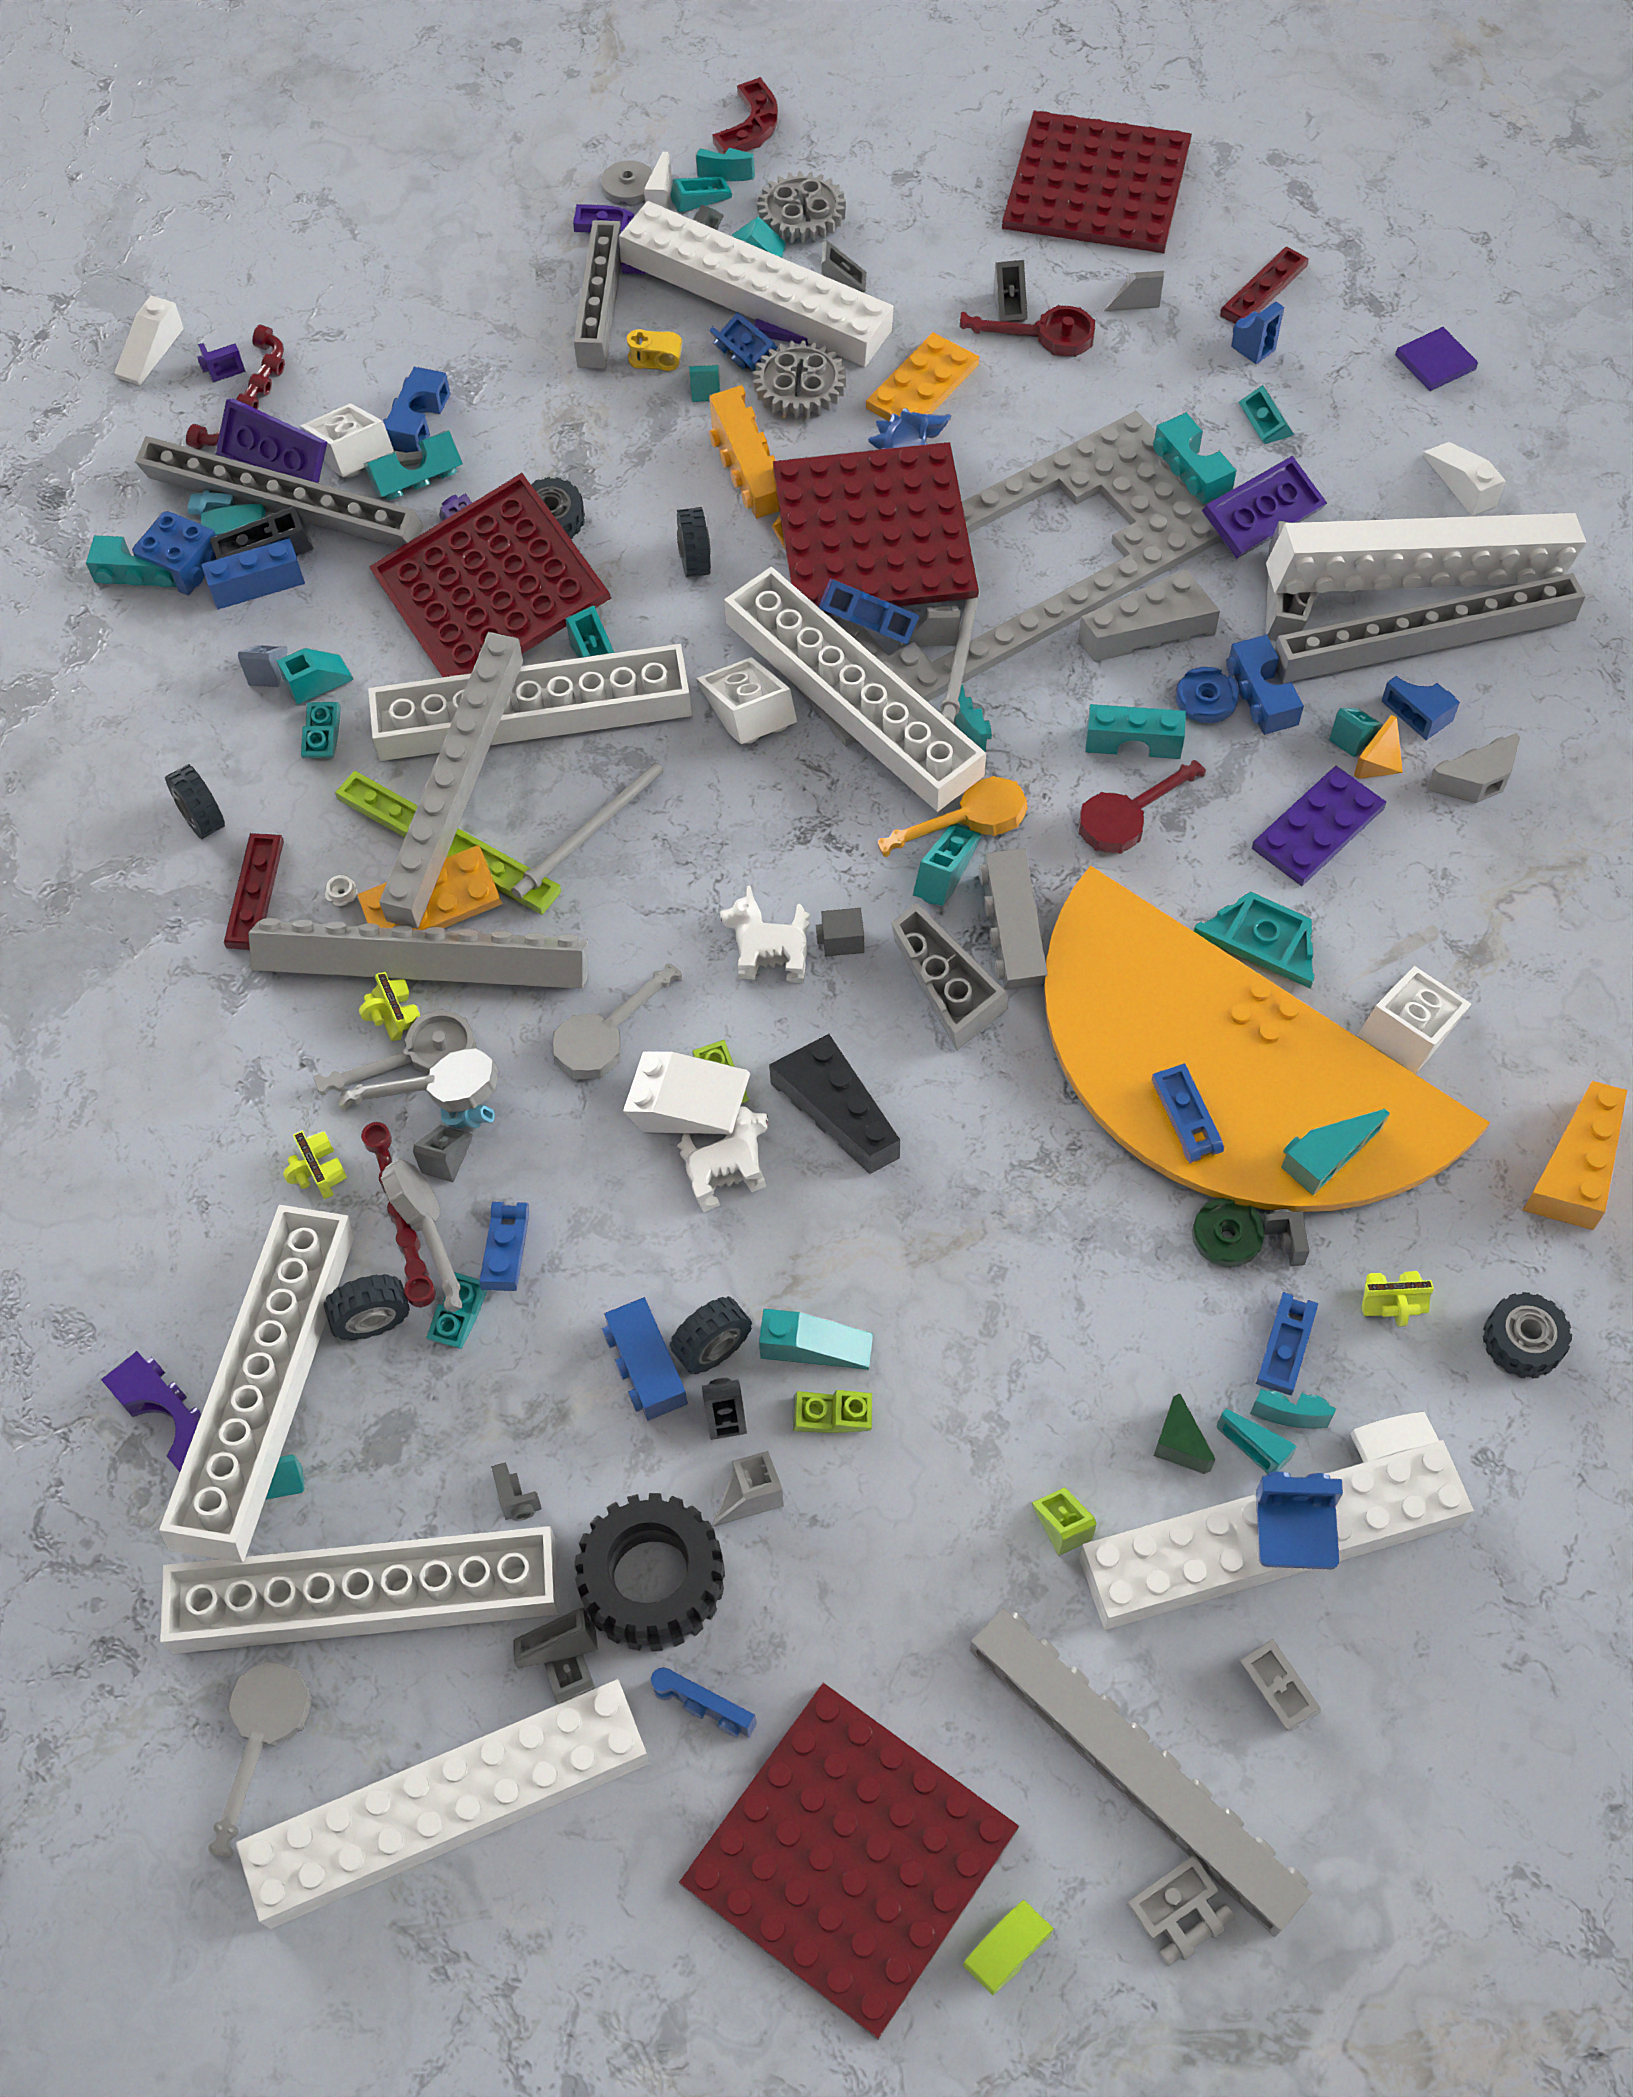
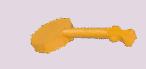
M991 776L990 778L977 781L964 792L959 802L960 809L901 831L895 829L890 837L880 838L878 846L883 857H888L893 849L903 848L908 841L957 823L967 825L970 831L996 836L1019 827L1028 810L1027 798L1024 796V792L1017 781Z

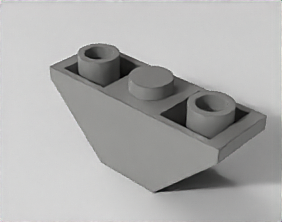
M1515 733L1506 738H1496L1485 747L1470 749L1459 758L1440 762L1433 769L1428 788L1432 792L1473 803H1478L1503 792L1512 771L1520 740L1519 735Z

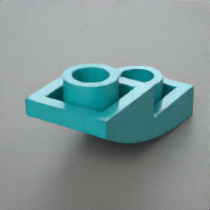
M699 148L696 153L697 177L723 176L725 181L753 180L755 177L754 154L733 148H728L725 154Z
M244 504L213 509L201 513V525L213 529L217 536L264 518L265 507L262 504Z
M961 685L958 698L960 709L959 713L955 715L954 720L959 730L986 753L987 740L992 738L990 721H984L981 708L973 709L971 697H966L964 687Z
M307 702L306 726H302V758H334L341 710L338 702Z
M454 1272L456 1280L460 1284L459 1298L462 1302V1308L454 1313L446 1310L444 1307L446 1297H444L442 1305H437L426 1339L462 1349L477 1319L487 1290H481L480 1279Z
M1260 1389L1250 1414L1280 1425L1317 1429L1328 1428L1337 1408L1330 1406L1326 1399L1314 1394L1307 1395L1301 1392L1295 1405L1289 1402L1285 1395L1277 1391Z

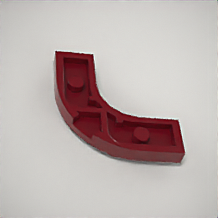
M761 77L737 85V94L749 109L750 115L739 125L712 134L713 144L721 154H725L728 148L744 152L758 148L775 131L778 123L777 101Z

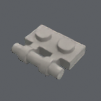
M1195 1855L1133 1897L1126 1904L1150 1940H1153L1162 1932H1165L1171 1943L1159 1951L1161 1958L1167 1966H1170L1179 1958L1186 1960L1195 1953L1193 1948L1210 1936L1213 1939L1218 1937L1225 1931L1224 1926L1235 1919V1915L1227 1904L1213 1911L1207 1903V1900L1216 1895L1219 1890ZM1194 1910L1200 1918V1922L1183 1933L1177 1922Z

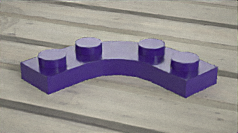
M576 204L573 220L574 232L591 233L593 220L620 221L622 232L634 218V213L609 205ZM621 262L622 273L649 274Z

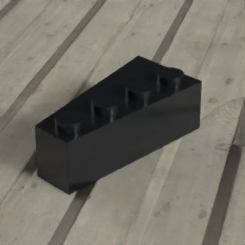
M830 1034L769 1064L771 1085L778 1091L786 1094L795 1107L808 1114L815 1121V1125L824 1133L827 1132L838 1142V1146L869 1174L900 1159V1138Z

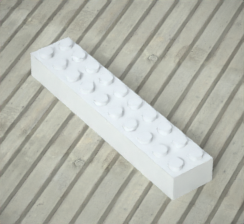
M650 201L645 203L619 235L621 262L756 320L758 318L808 338V343L816 342V346L819 348L827 346L828 352L835 351L837 356L863 367L867 366L892 331L893 305Z
M1576 513L1285 523L1266 562V566L1275 594L1523 584L1565 575L1586 544V539Z
M773 567L768 568L724 599L726 624L937 812L985 776L986 753Z
M681 644L521 666L491 745L692 716ZM471 674L368 688L372 738L379 761L440 753Z
M285 1205L278 1206L159 1529L169 1551L244 1563L327 1320L323 1305L324 1301L338 1287L354 1241L348 1215Z
M1444 1440L1327 1473L1330 1475V1478L1342 1479L1343 1495L1336 1505L1339 1561L1462 1526L1474 1512ZM1256 1494L1082 1544L1079 1560L1104 1630L1312 1570L1264 1567L1261 1565L1258 1549Z
M547 1526L245 1557L244 1563L219 1559L163 1565L160 1642L172 1654L559 1615L556 1539L551 1527Z
M619 1679L236 1842L259 1922L269 1929L277 1927L651 1764Z

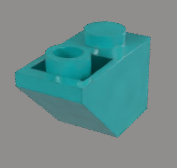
M303 648L276 660L284 684L297 705L354 680L343 659L338 654Z

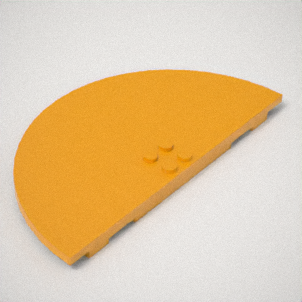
M1091 865L1075 884L1061 908L1051 935L1046 959L1048 976L1045 977L1044 983L1046 1019L1054 1050L1072 1088L1094 1119L1121 1146L1144 1164L1169 1179L1214 1198L1235 1200L1234 1204L1250 1205L1264 1210L1288 1209L1292 1212L1334 1211L1381 1201L1421 1185L1448 1168L1467 1152L1487 1130L1490 1124L1489 1121ZM1184 1063L1224 1145V1152L1216 1155L1211 1153L1202 1155L1200 1160L1193 1163L1187 1161L1182 1144L1151 1081L1154 1073ZM1382 1109H1386L1390 1113L1383 1129L1314 1196L1281 1168L1286 1156L1283 1150L1296 1136L1302 1139L1310 1130ZM1202 1132L1193 1135L1196 1142L1205 1140Z

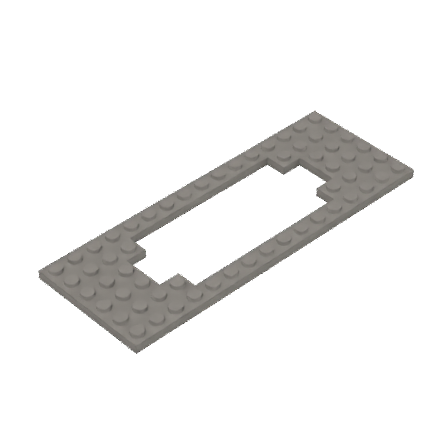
M1137 411L1120 418L962 501L968 534L1056 487H1059L1075 505L1100 492L1130 524L1128 527L1112 535L1111 543L1123 554L1124 558L971 640L962 683L1075 622L1081 616L1095 611L1223 540L1201 511L1206 504L1202 505L1196 496L1191 495L1187 486L1179 476L1173 474L1170 466L1162 456L1160 457L1156 454L1153 447L1156 430ZM828 614L832 620L927 702L947 692L955 650L931 662L913 642L888 656L864 626L834 614ZM796 686L845 747L857 741Z

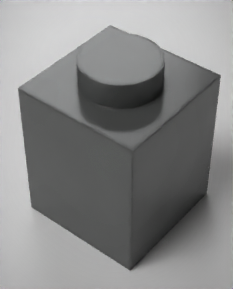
M861 907L821 911L822 924L815 925L817 944H824L825 957L865 953Z

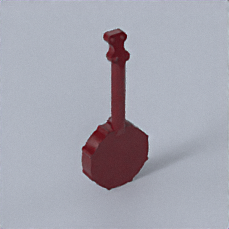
M1057 305L1042 314L1040 320L1034 325L982 320L979 316L971 317L966 312H961L959 326L962 329L970 328L975 333L983 331L1038 337V342L1053 355L1077 357V355L1093 347L1095 319L1081 307Z
M1192 760L1190 765L1181 764L1179 771L1134 799H1130L1128 795L1100 792L1085 803H1082L1078 834L1095 851L1122 854L1141 841L1144 826V811L1141 809L1185 781L1192 782L1195 776L1204 777L1206 769L1196 760Z

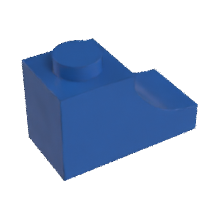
M1275 301L1259 314L1254 311L1247 317L1239 319L1233 327L1231 347L1256 365L1276 351L1284 306Z
M1398 676L1393 677L1387 682L1381 700L1425 740H1428L1453 722L1460 704L1450 691L1445 690L1438 683L1432 686H1418L1410 684Z

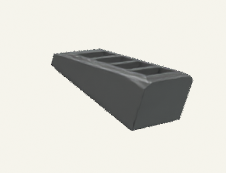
M584 1608L570 1612L513 1640L514 1663L518 1669L580 1656L598 1650L596 1629Z

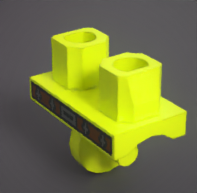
M386 972L378 973L375 975L377 986L371 993L364 996L365 1002L360 1006L359 1014L365 1021H374L376 1026L384 1023L391 1041L401 1040L403 1030L409 1029L415 1022L416 1017H420V1013L414 1004L400 1007L399 1002L407 1001L409 997V988L405 979L389 981Z
M303 1130L293 1134L305 1160H299L296 1155H292L287 1159L289 1166L283 1172L285 1181L289 1184L298 1183L301 1189H305L310 1186L308 1178L313 1175L324 1200L333 1196L334 1194L330 1187L340 1183L347 1176L338 1157L322 1165H319L317 1161L334 1152L325 1131L308 1138L305 1137Z
M1418 1271L1404 1272L1399 1275L1398 1282H1387L1385 1275H1382V1273H1369L1366 1275L1361 1307L1363 1316H1394L1398 1327L1407 1326L1409 1316L1429 1313L1430 1296L1434 1290L1432 1281H1423Z

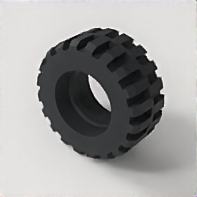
M649 1493V1500L640 1501L638 1494L627 1497L628 1504L619 1507L618 1503L614 1502L606 1507L608 1515L604 1519L597 1515L591 1521L592 1531L590 1534L583 1533L579 1542L581 1553L575 1555L574 1567L577 1572L575 1581L585 1610L589 1614L592 1623L599 1631L604 1630L608 1639L617 1644L624 1641L629 1649L637 1651L641 1650L642 1645L650 1646L651 1652L662 1651V1644L673 1642L674 1647L685 1643L683 1638L685 1635L691 1632L692 1635L696 1636L704 1629L702 1622L706 1618L709 1620L713 1618L717 1611L716 1602L722 1599L724 1591V1562L720 1543L716 1539L713 1527L709 1521H703L701 1512L693 1505L685 1508L683 1500L671 1496L668 1502L663 1501L661 1493ZM647 1542H662L677 1548L685 1558L687 1571L684 1581L673 1594L657 1602L640 1603L627 1599L619 1592L615 1584L614 1572L621 1558L629 1550Z

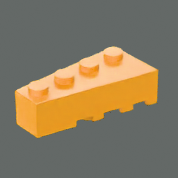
M740 385L709 395L712 430H709V438L714 448L718 447L720 450L719 455L724 468L729 467L734 487H739L742 491L741 497L746 509L751 508L757 519L779 511L773 473V461H776L774 455L770 456L767 439L763 431H758L755 421L756 415L752 406L747 408L745 406L746 392L743 386Z
M1595 1081L1590 1083L1522 1211L1591 1230L1595 1229L1606 1212L1627 1096L1626 1089Z

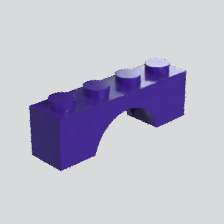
M136 1351L103 1377L101 1381L132 1417L155 1412L168 1415L174 1419L175 1438L166 1457L181 1472L202 1413L196 1407L189 1411L182 1403L187 1399L186 1395L174 1381L168 1386L160 1378L165 1374V1371L151 1356L148 1360H145Z

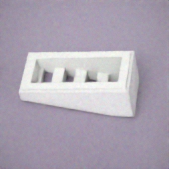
M662 152L644 189L645 203L650 201L666 209L669 206L672 176L670 154L668 152Z

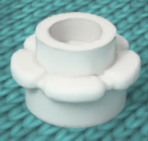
M335 876L327 883L325 897L329 902H333L335 906H346L357 897L356 884L347 876Z

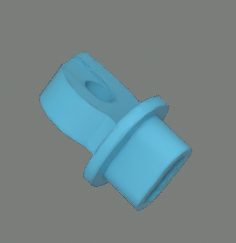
M210 489L204 490L202 494L192 493L187 507L188 514L200 515L201 517L203 512L234 506L233 495L211 493Z
M478 1105L475 1109L459 1111L456 1117L457 1112L448 1113L441 1108V1120L445 1124L458 1129L465 1126L478 1128L481 1126V1123H492L495 1116L493 1109L486 1105Z

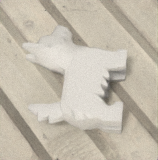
M747 886L745 897L736 900L733 907L722 910L719 913L722 924L728 929H734L736 932V941L740 954L738 960L740 979L755 980L760 965L767 968V965L774 968L775 963L780 966L785 963V971H790L787 974V982L804 983L805 959L807 955L805 932L810 925V922L807 920L811 915L805 912L801 904H798L792 925L763 923L760 909L753 897L752 889L750 886Z
M740 1107L732 1134H726L727 1136L724 1139L700 1149L695 1147L689 1133L683 1134L681 1142L677 1147L682 1150L680 1156L686 1161V1171L703 1212L720 1206L718 1198L713 1196L717 1185L722 1188L727 1184L729 1187L734 1182L738 1184L743 1180L751 1192L766 1187L763 1174L759 1169L758 1144L756 1140L758 1135L765 1133L768 1129V1115L766 1113H753L747 1107Z

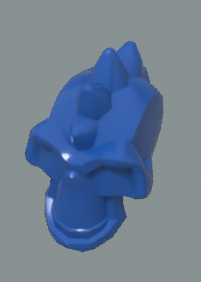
M903 408L901 415L892 414L890 421L877 420L876 425L880 434L869 437L868 442L879 450L928 444L926 443L927 438L933 439L946 427L951 419V415L910 413L907 408Z

